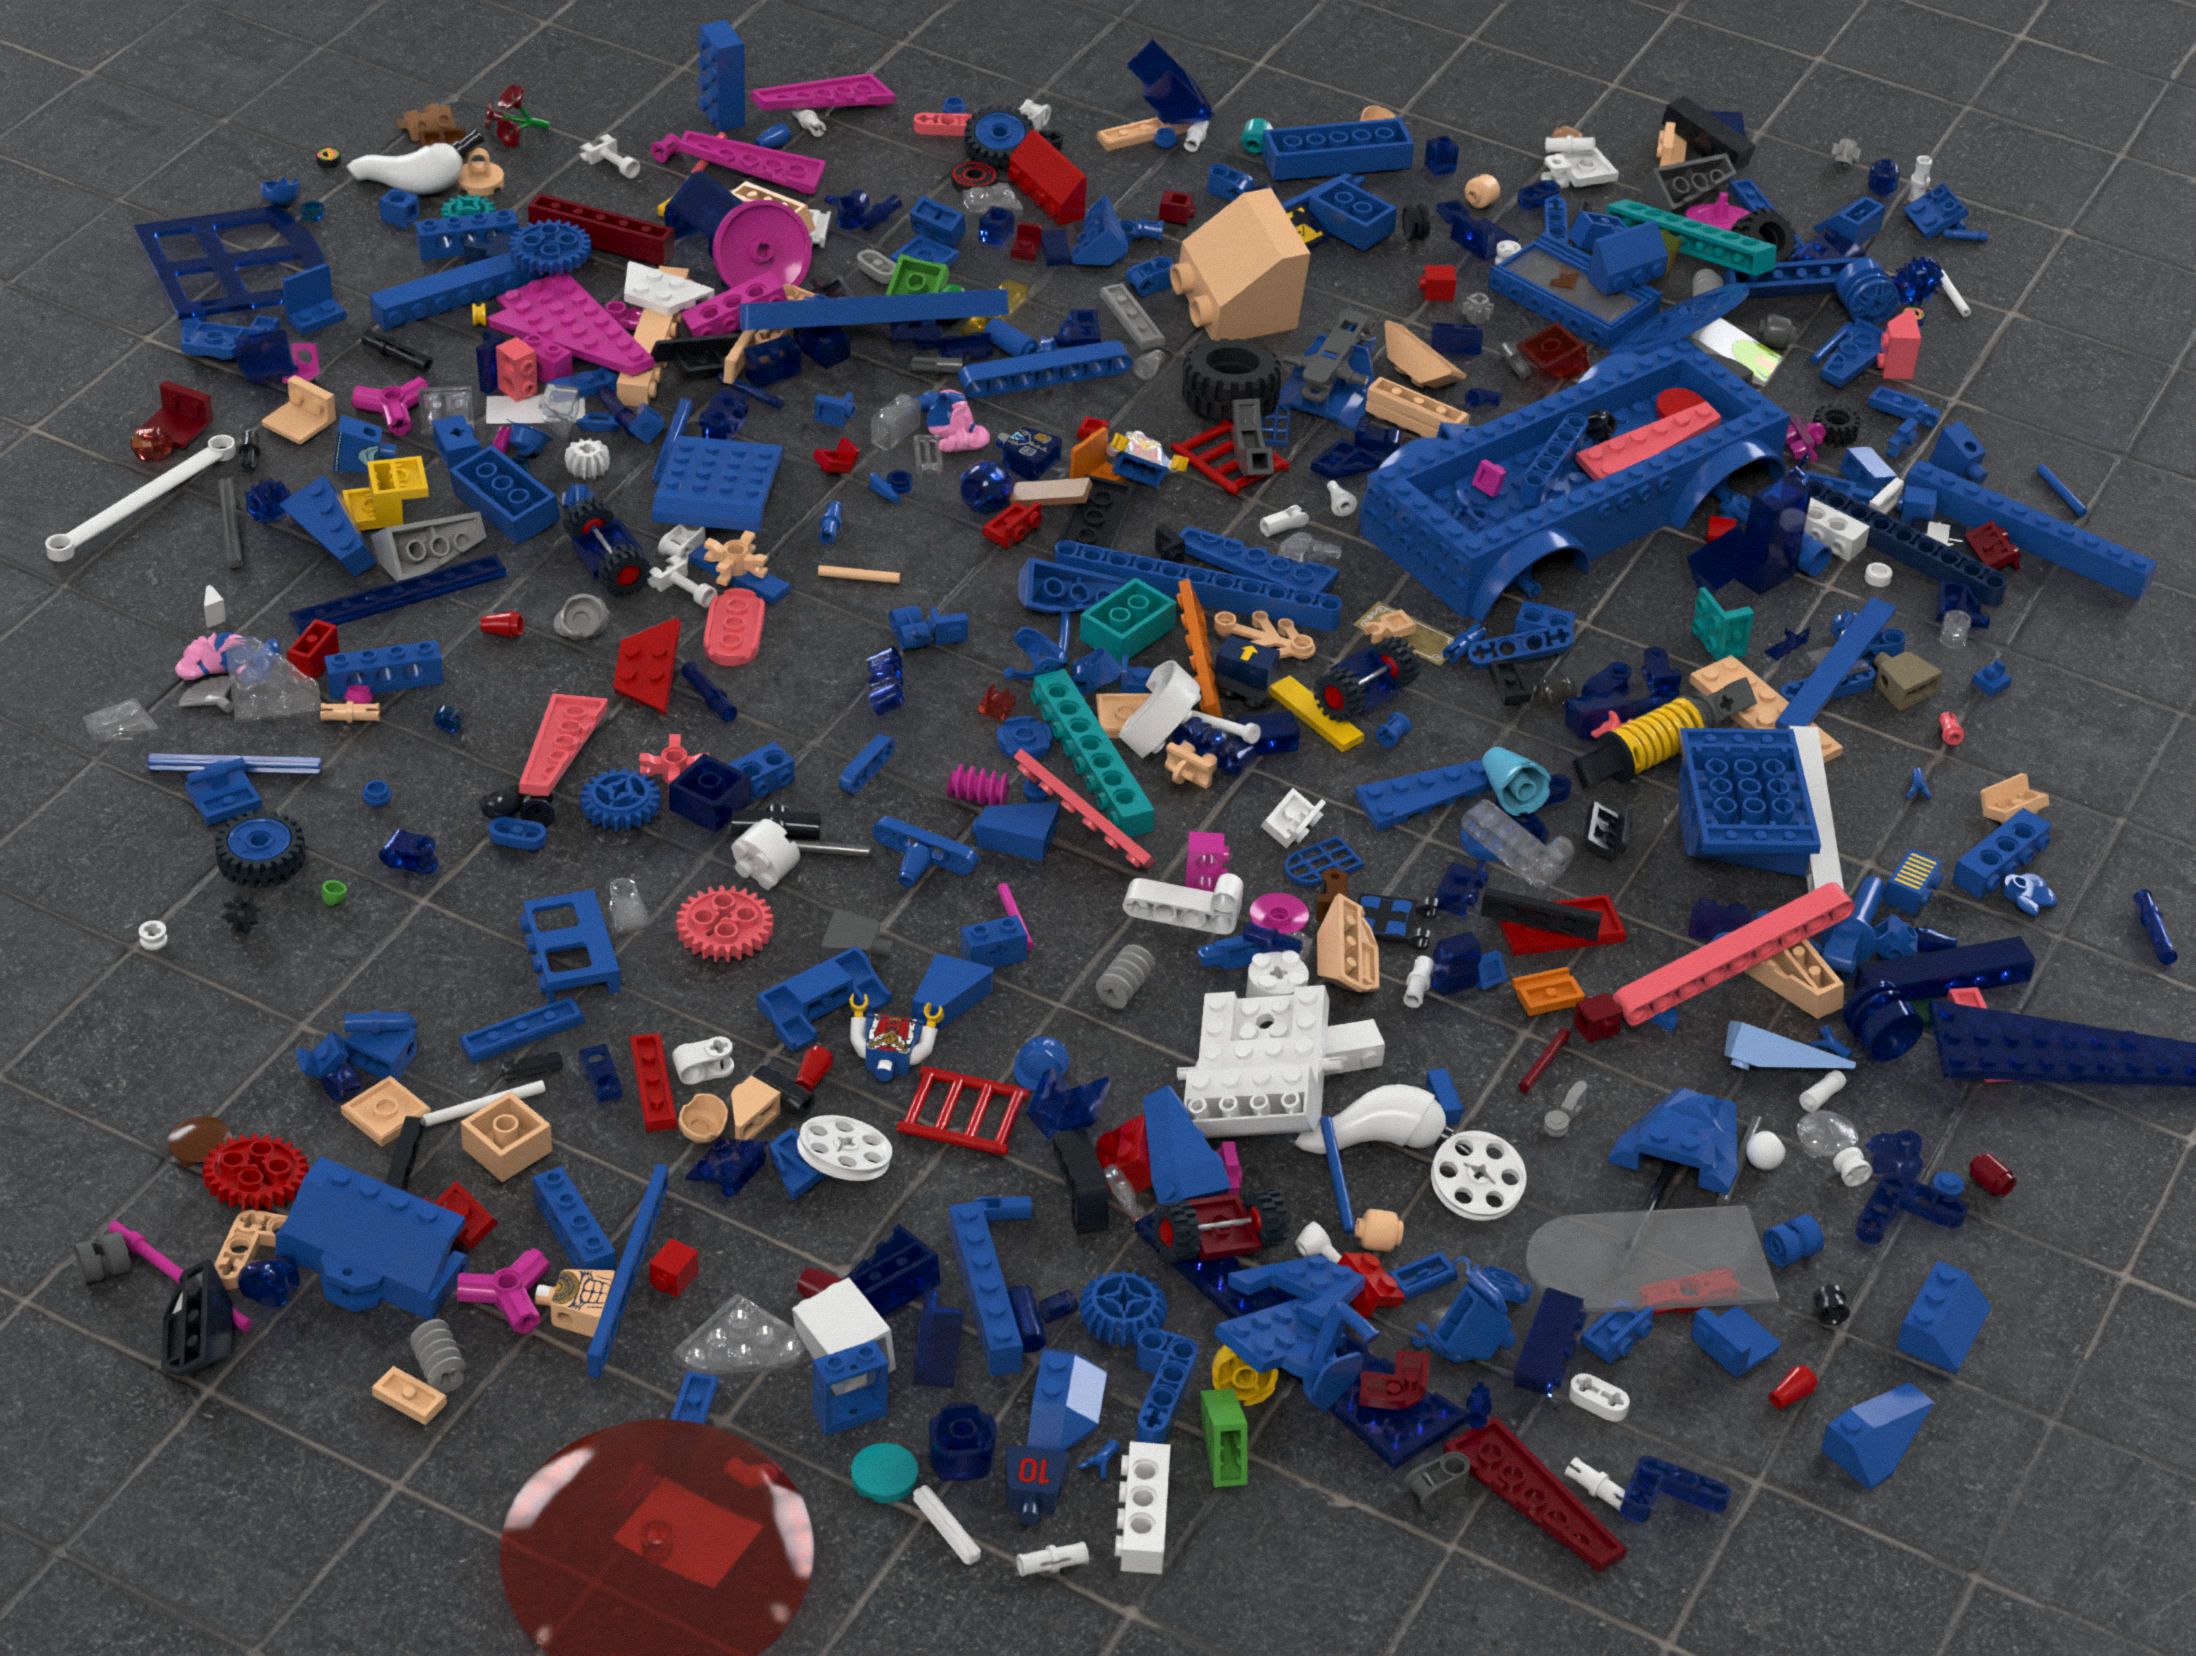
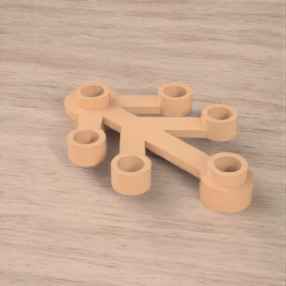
M1255 611L1252 614V625L1256 628H1261L1262 631L1236 624V616L1230 612H1219L1215 615L1214 629L1220 636H1230L1234 633L1254 639V641L1250 642L1266 647H1281L1277 649L1280 650L1279 659L1293 656L1303 660L1315 654L1316 647L1313 639L1307 635H1299L1291 619H1280L1276 631L1269 621V616L1266 612ZM1279 634L1282 636H1287L1288 639L1280 637Z

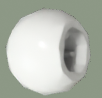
M1760 1131L1754 1134L1748 1141L1746 1154L1749 1162L1756 1168L1772 1170L1778 1167L1785 1158V1148L1775 1134L1770 1131Z

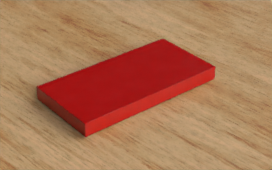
M1608 894L1551 901L1601 912L1602 917L1597 941L1498 920L1513 956L1625 942L1627 935Z

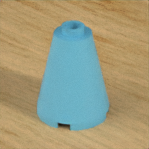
M1493 747L1483 756L1482 766L1501 807L1506 812L1514 816H1520L1518 813L1524 812L1530 814L1544 804L1550 794L1548 787L1551 776L1543 766L1502 747Z

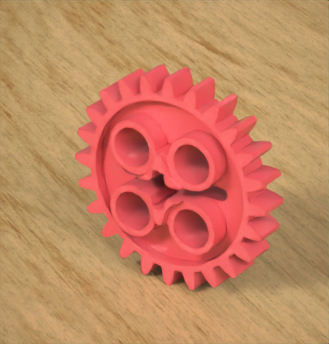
M720 885L719 891H714L711 887H708L707 894L697 891V899L691 896L687 897L688 904L682 903L681 911H677L676 932H678L679 941H683L684 948L692 947L693 955L701 951L702 959L713 955L714 962H717L720 957H724L726 962H730L731 956H735L740 961L742 960L743 953L752 957L753 949L761 951L762 943L768 944L769 936L773 935L771 907L766 906L765 899L758 900V893L748 896L747 888L736 892V886H732L729 891H725L723 885Z

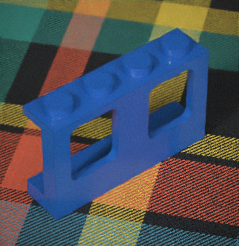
M594 889L523 901V914L519 915L521 932H527L525 935L527 952H533L534 954L531 955L533 972H539L540 974L537 976L540 994H546L548 1004L555 1002V990L605 982L609 994L621 992L620 969ZM563 907H572L578 920L577 926L545 932L537 929L533 916L535 912ZM577 947L587 949L591 966L557 973L550 971L546 959L547 953Z

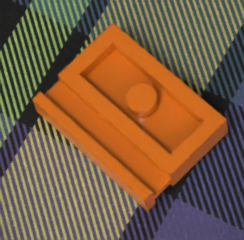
M1568 967L1517 977L1512 980L1511 987L1513 990H1516L1517 997L1528 1016L1574 1007L1577 1002L1585 1000L1583 991L1574 976H1570Z

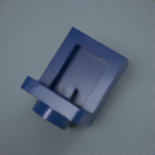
M930 607V618H926L925 622L928 624L935 645L968 641V617L966 613L939 616L936 607Z

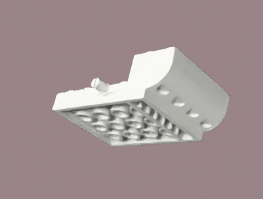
M1325 985L1295 987L1294 995L1237 999L1235 991L1205 994L1199 1059L1195 1067H1178L1177 1078L1178 1081L1186 1080L1184 1105L1190 1113V1119L1197 1129L1203 1131L1207 1138L1314 1132L1317 1126L1320 1125L1325 1070H1343L1344 1066L1342 1056L1325 1058L1330 1001ZM1263 1022H1274L1269 1028H1259Z

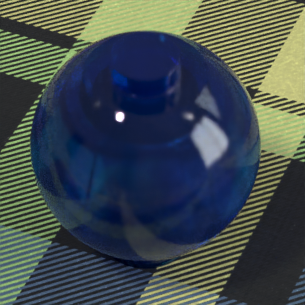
M980 461L971 465L963 473L960 480L962 500L971 510L977 513L991 514L1000 511L1007 505L1012 495L1011 475L1004 467L992 461Z

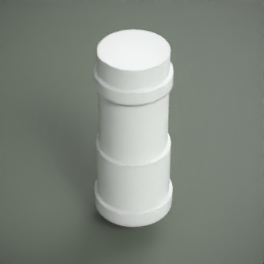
M1834 1070L1828 1073L1819 1083L1804 1091L1800 1095L1801 1106L1809 1112L1817 1111L1829 1097L1840 1091L1846 1084V1078L1843 1073Z

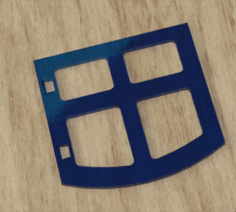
M275 205L133 225L134 232L179 320L285 304L283 288L254 293L248 292L235 268L300 259L303 262L304 271L325 263L319 245L307 229L290 214ZM265 222L279 231L292 245L227 253L215 229ZM193 233L206 255L203 258L170 262L166 259L156 238ZM214 272L227 296L189 301L176 277Z

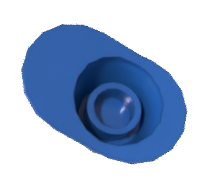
M506 419L512 423L509 438L510 444L516 448V453L520 456L539 455L547 443L553 441L550 435L539 429Z

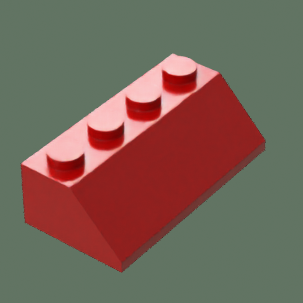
M1035 129L1031 130L1009 157L1007 173L1010 181L1015 183L1024 194L1029 196L1037 206L1043 209L1060 226L1083 219L1085 217L1087 176Z

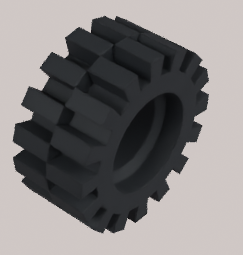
M1833 403L1828 404V407L1824 404L1821 406V409H1816L1812 424L1820 423L1825 428L1826 435L1823 438V442H1826V446L1834 444V447L1839 448V444H1841L1843 447H1847V444L1852 445L1856 441L1860 426L1859 414L1856 415L1854 409L1850 411L1848 406L1842 408V404H1837L1836 407Z

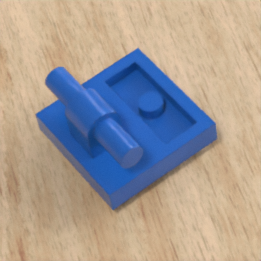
M1944 182L1903 208L1905 215L1927 240H1930L1950 226L1958 230H1966V225L1961 219L1969 215L1968 210Z
M243 757L225 763L221 760L206 765L203 770L186 775L187 782H184L186 793L207 826L234 818L239 814L243 815L249 811L262 809V799L243 771L246 768Z

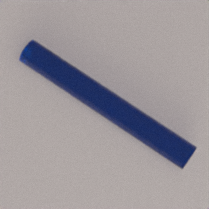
M719 372L716 380L724 385L779 410L784 406L785 401L738 379L732 384L723 382L724 373Z

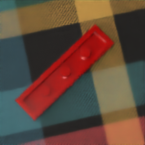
M660 1033L629 1036L645 1131L676 1129L677 1120Z

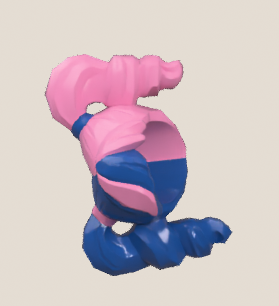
M953 389L942 390L939 394L930 391L923 393L921 397L912 398L910 404L906 403L904 406V410L909 413L918 411L928 413L926 425L932 435L944 438L938 444V449L943 452L979 450L989 444L990 433L983 426L973 422V416L967 404V399L958 391Z
M221 632L217 636L216 633H213L211 637L209 636L208 640L204 636L194 640L183 653L184 658L178 662L175 670L177 675L185 680H195L208 674L228 672L229 674L239 675L247 684L253 687H261L270 681L273 666L279 660L278 654L281 648L279 641L276 638H271L261 646L259 651L254 652V649H251L249 643L240 635L232 632Z

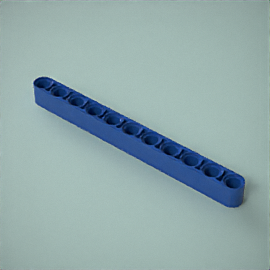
M1008 289L739 304L740 330L1009 315Z
M1060 541L1054 548V563L1129 580L1138 578L1174 600H1177L1176 594L1180 593L1178 582L1189 578L1202 606L1251 616L1255 611H1264L1268 614V619L1279 621L1282 618H1288L1294 622V625L1323 631H1334L1340 626L1342 601L1334 595L1073 541Z

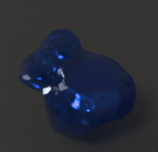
M287 1254L274 1255L270 1259L251 1261L245 1264L238 1273V1287L243 1296L251 1298L263 1306H282L288 1300L291 1287H298L300 1284L299 1266L294 1258Z

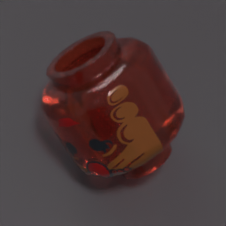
M140 427L131 438L130 446L136 457L141 461H162L171 452L173 443L170 434L162 427Z

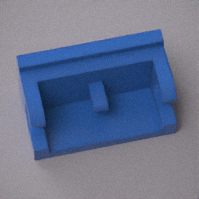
M1871 447L1847 448L1839 470L1849 481L1857 482V487L1874 491V496L1884 489H1881L1882 485L1889 484L1898 477Z

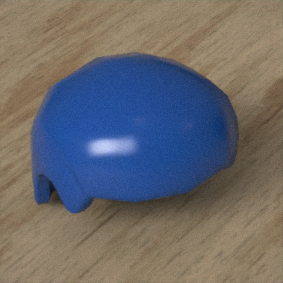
M283 177L279 182L264 181L260 187L261 195L271 204L289 205L298 197L300 181L298 178H294L291 184L287 181L286 177Z

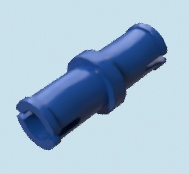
M832 501V504L828 502L825 514L820 519L821 530L818 539L824 545H830V542L834 543L836 532L841 527L842 521L840 517L843 506L838 501Z
M1474 623L1466 632H1460L1455 636L1454 642L1443 649V657L1446 659L1452 654L1453 656L1448 662L1455 663L1462 655L1468 654V649L1473 643L1486 637L1485 627L1477 632L1476 630L1481 627V624Z
M373 1009V1013H344L345 1033L373 1031V1034H380V1031H408V1011L379 1012V1009Z

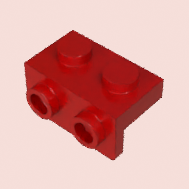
M1015 501L983 526L982 535L1008 549L1014 543L1022 540L1028 532L1040 525L1042 520V504L1036 501L1027 508Z
M457 1181L433 1203L465 1217V1226L453 1243L457 1246L462 1242L470 1251L498 1224ZM427 1197L423 1198L424 1200L431 1202Z
M1345 1252L1337 1264L1350 1267L1352 1271L1365 1276V1288L1350 1302L1357 1313L1364 1319H1369L1377 1306L1399 1307L1406 1298L1398 1288L1396 1280L1387 1275L1380 1266V1261L1370 1253Z

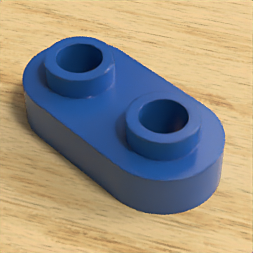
M498 817L493 819L488 826L489 838L495 844L526 850H537L543 847L547 841L546 828L538 822L511 817Z

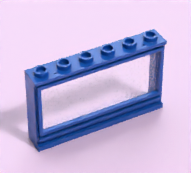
M1543 232L1540 238L1495 267L1491 266L1488 280V288L1605 350L1634 327L1658 314L1662 299V292L1644 283L1605 296L1588 281L1592 256L1546 232ZM1561 272L1566 274L1579 273L1574 289L1550 285L1551 279L1558 280Z

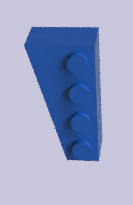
M325 475L319 477L279 504L295 524L301 527L306 534L313 538L354 577L378 563L341 495Z

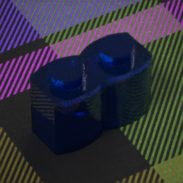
M1471 931L1438 940L1436 943L1435 951H1433L1434 965L1430 973L1432 987L1437 989L1442 997L1474 988L1477 985L1478 965L1481 961L1482 951L1481 944Z

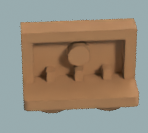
M438 102L424 106L425 111L417 113V109L403 112L404 117L396 119L398 129L408 128L411 141L413 142L419 140L418 131L456 128L450 106H439Z

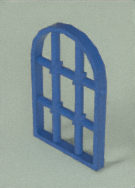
M1279 402L1275 406L1272 415L1264 414L1261 417L1262 433L1273 432L1272 440L1264 439L1265 445L1287 446L1289 421L1291 417L1286 406ZM1279 409H1281L1286 414V416L1278 415ZM1265 418L1274 419L1273 427H1263ZM1279 420H1287L1286 429H1277ZM1286 433L1285 441L1276 440L1277 434Z
M1337 835L1289 855L1285 861L1284 872L1294 883L1303 886H1315L1321 884L1322 876L1320 873L1326 869L1335 867L1350 873L1364 867V862ZM1336 842L1340 845V847L1327 852L1323 848ZM1345 850L1349 855L1337 861L1331 857L1332 854ZM1313 851H1320L1319 855L1307 860L1303 857V855ZM1324 857L1329 860V864L1317 869L1311 866L1312 862ZM1296 858L1300 859L1299 863L1288 867L1289 863ZM1352 859L1356 862V864L1344 869L1340 867L1342 863ZM1304 865L1309 869L1307 873L1297 877L1290 872ZM1312 875H1315V877L1317 878L1313 880L1304 879Z

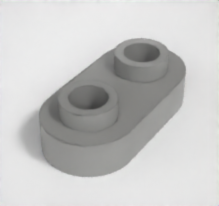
M863 250L857 255V267L882 284H890L896 267L895 262L875 250Z

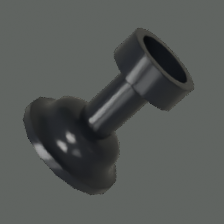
M554 789L549 796H531L530 800L524 802L520 809L521 819L541 823L545 828L550 826L555 818V811L551 805L555 795Z

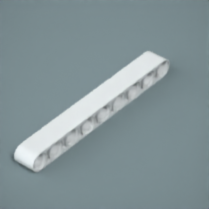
M1788 726L1787 729H1794L1821 841L1820 854H1810L1806 872L1808 893L1830 882H1836L1844 890L1818 727Z

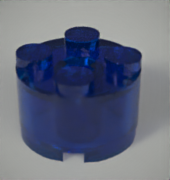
M968 1402L946 1405L941 1408V1412L935 1418L933 1416L929 1424L928 1458L941 1480L969 1481L977 1478L982 1479L990 1474L996 1457L997 1425L993 1416L988 1411L987 1414L980 1411L978 1405Z

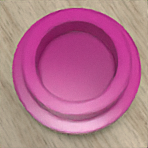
M351 685L347 687L344 700L354 701V704H367L373 700V695L370 693V687Z

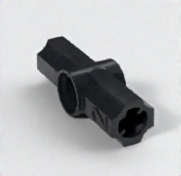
M778 804L767 807L765 811L732 810L731 834L742 835L757 821L769 819L785 829L787 834L784 837L786 839L787 837L820 839V813L790 812L786 807Z

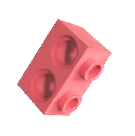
M518 337L497 345L498 389L516 402L537 394L536 351Z

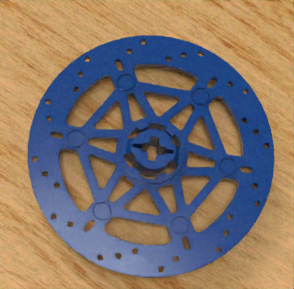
M1734 283L1684 300L1634 327L1610 347L1609 354L1611 356L1616 353L1631 352L1643 355L1678 341L1731 311L1748 296L1749 288L1745 283Z

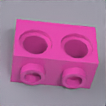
M1189 831L1185 887L1214 892L1218 878L1228 871V868L1222 867L1223 863H1229L1230 846H1224V834Z

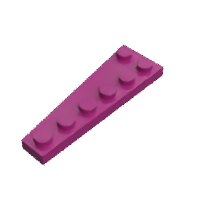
M868 73L751 90L750 99L760 109L769 111L772 109L857 105L883 107L885 104H894L896 95L873 74Z
M688 130L685 131L679 144V151L796 189L801 194H815L826 168V161Z

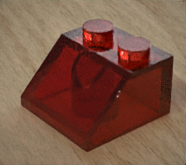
M1558 321L1516 344V348L1546 374L1570 380L1590 369L1586 345Z

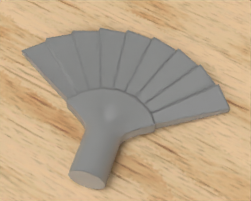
M219 676L218 678H210L194 684L193 687L187 689L182 694L179 707L216 705L225 712H231L234 704L226 699V696L236 682L237 677Z

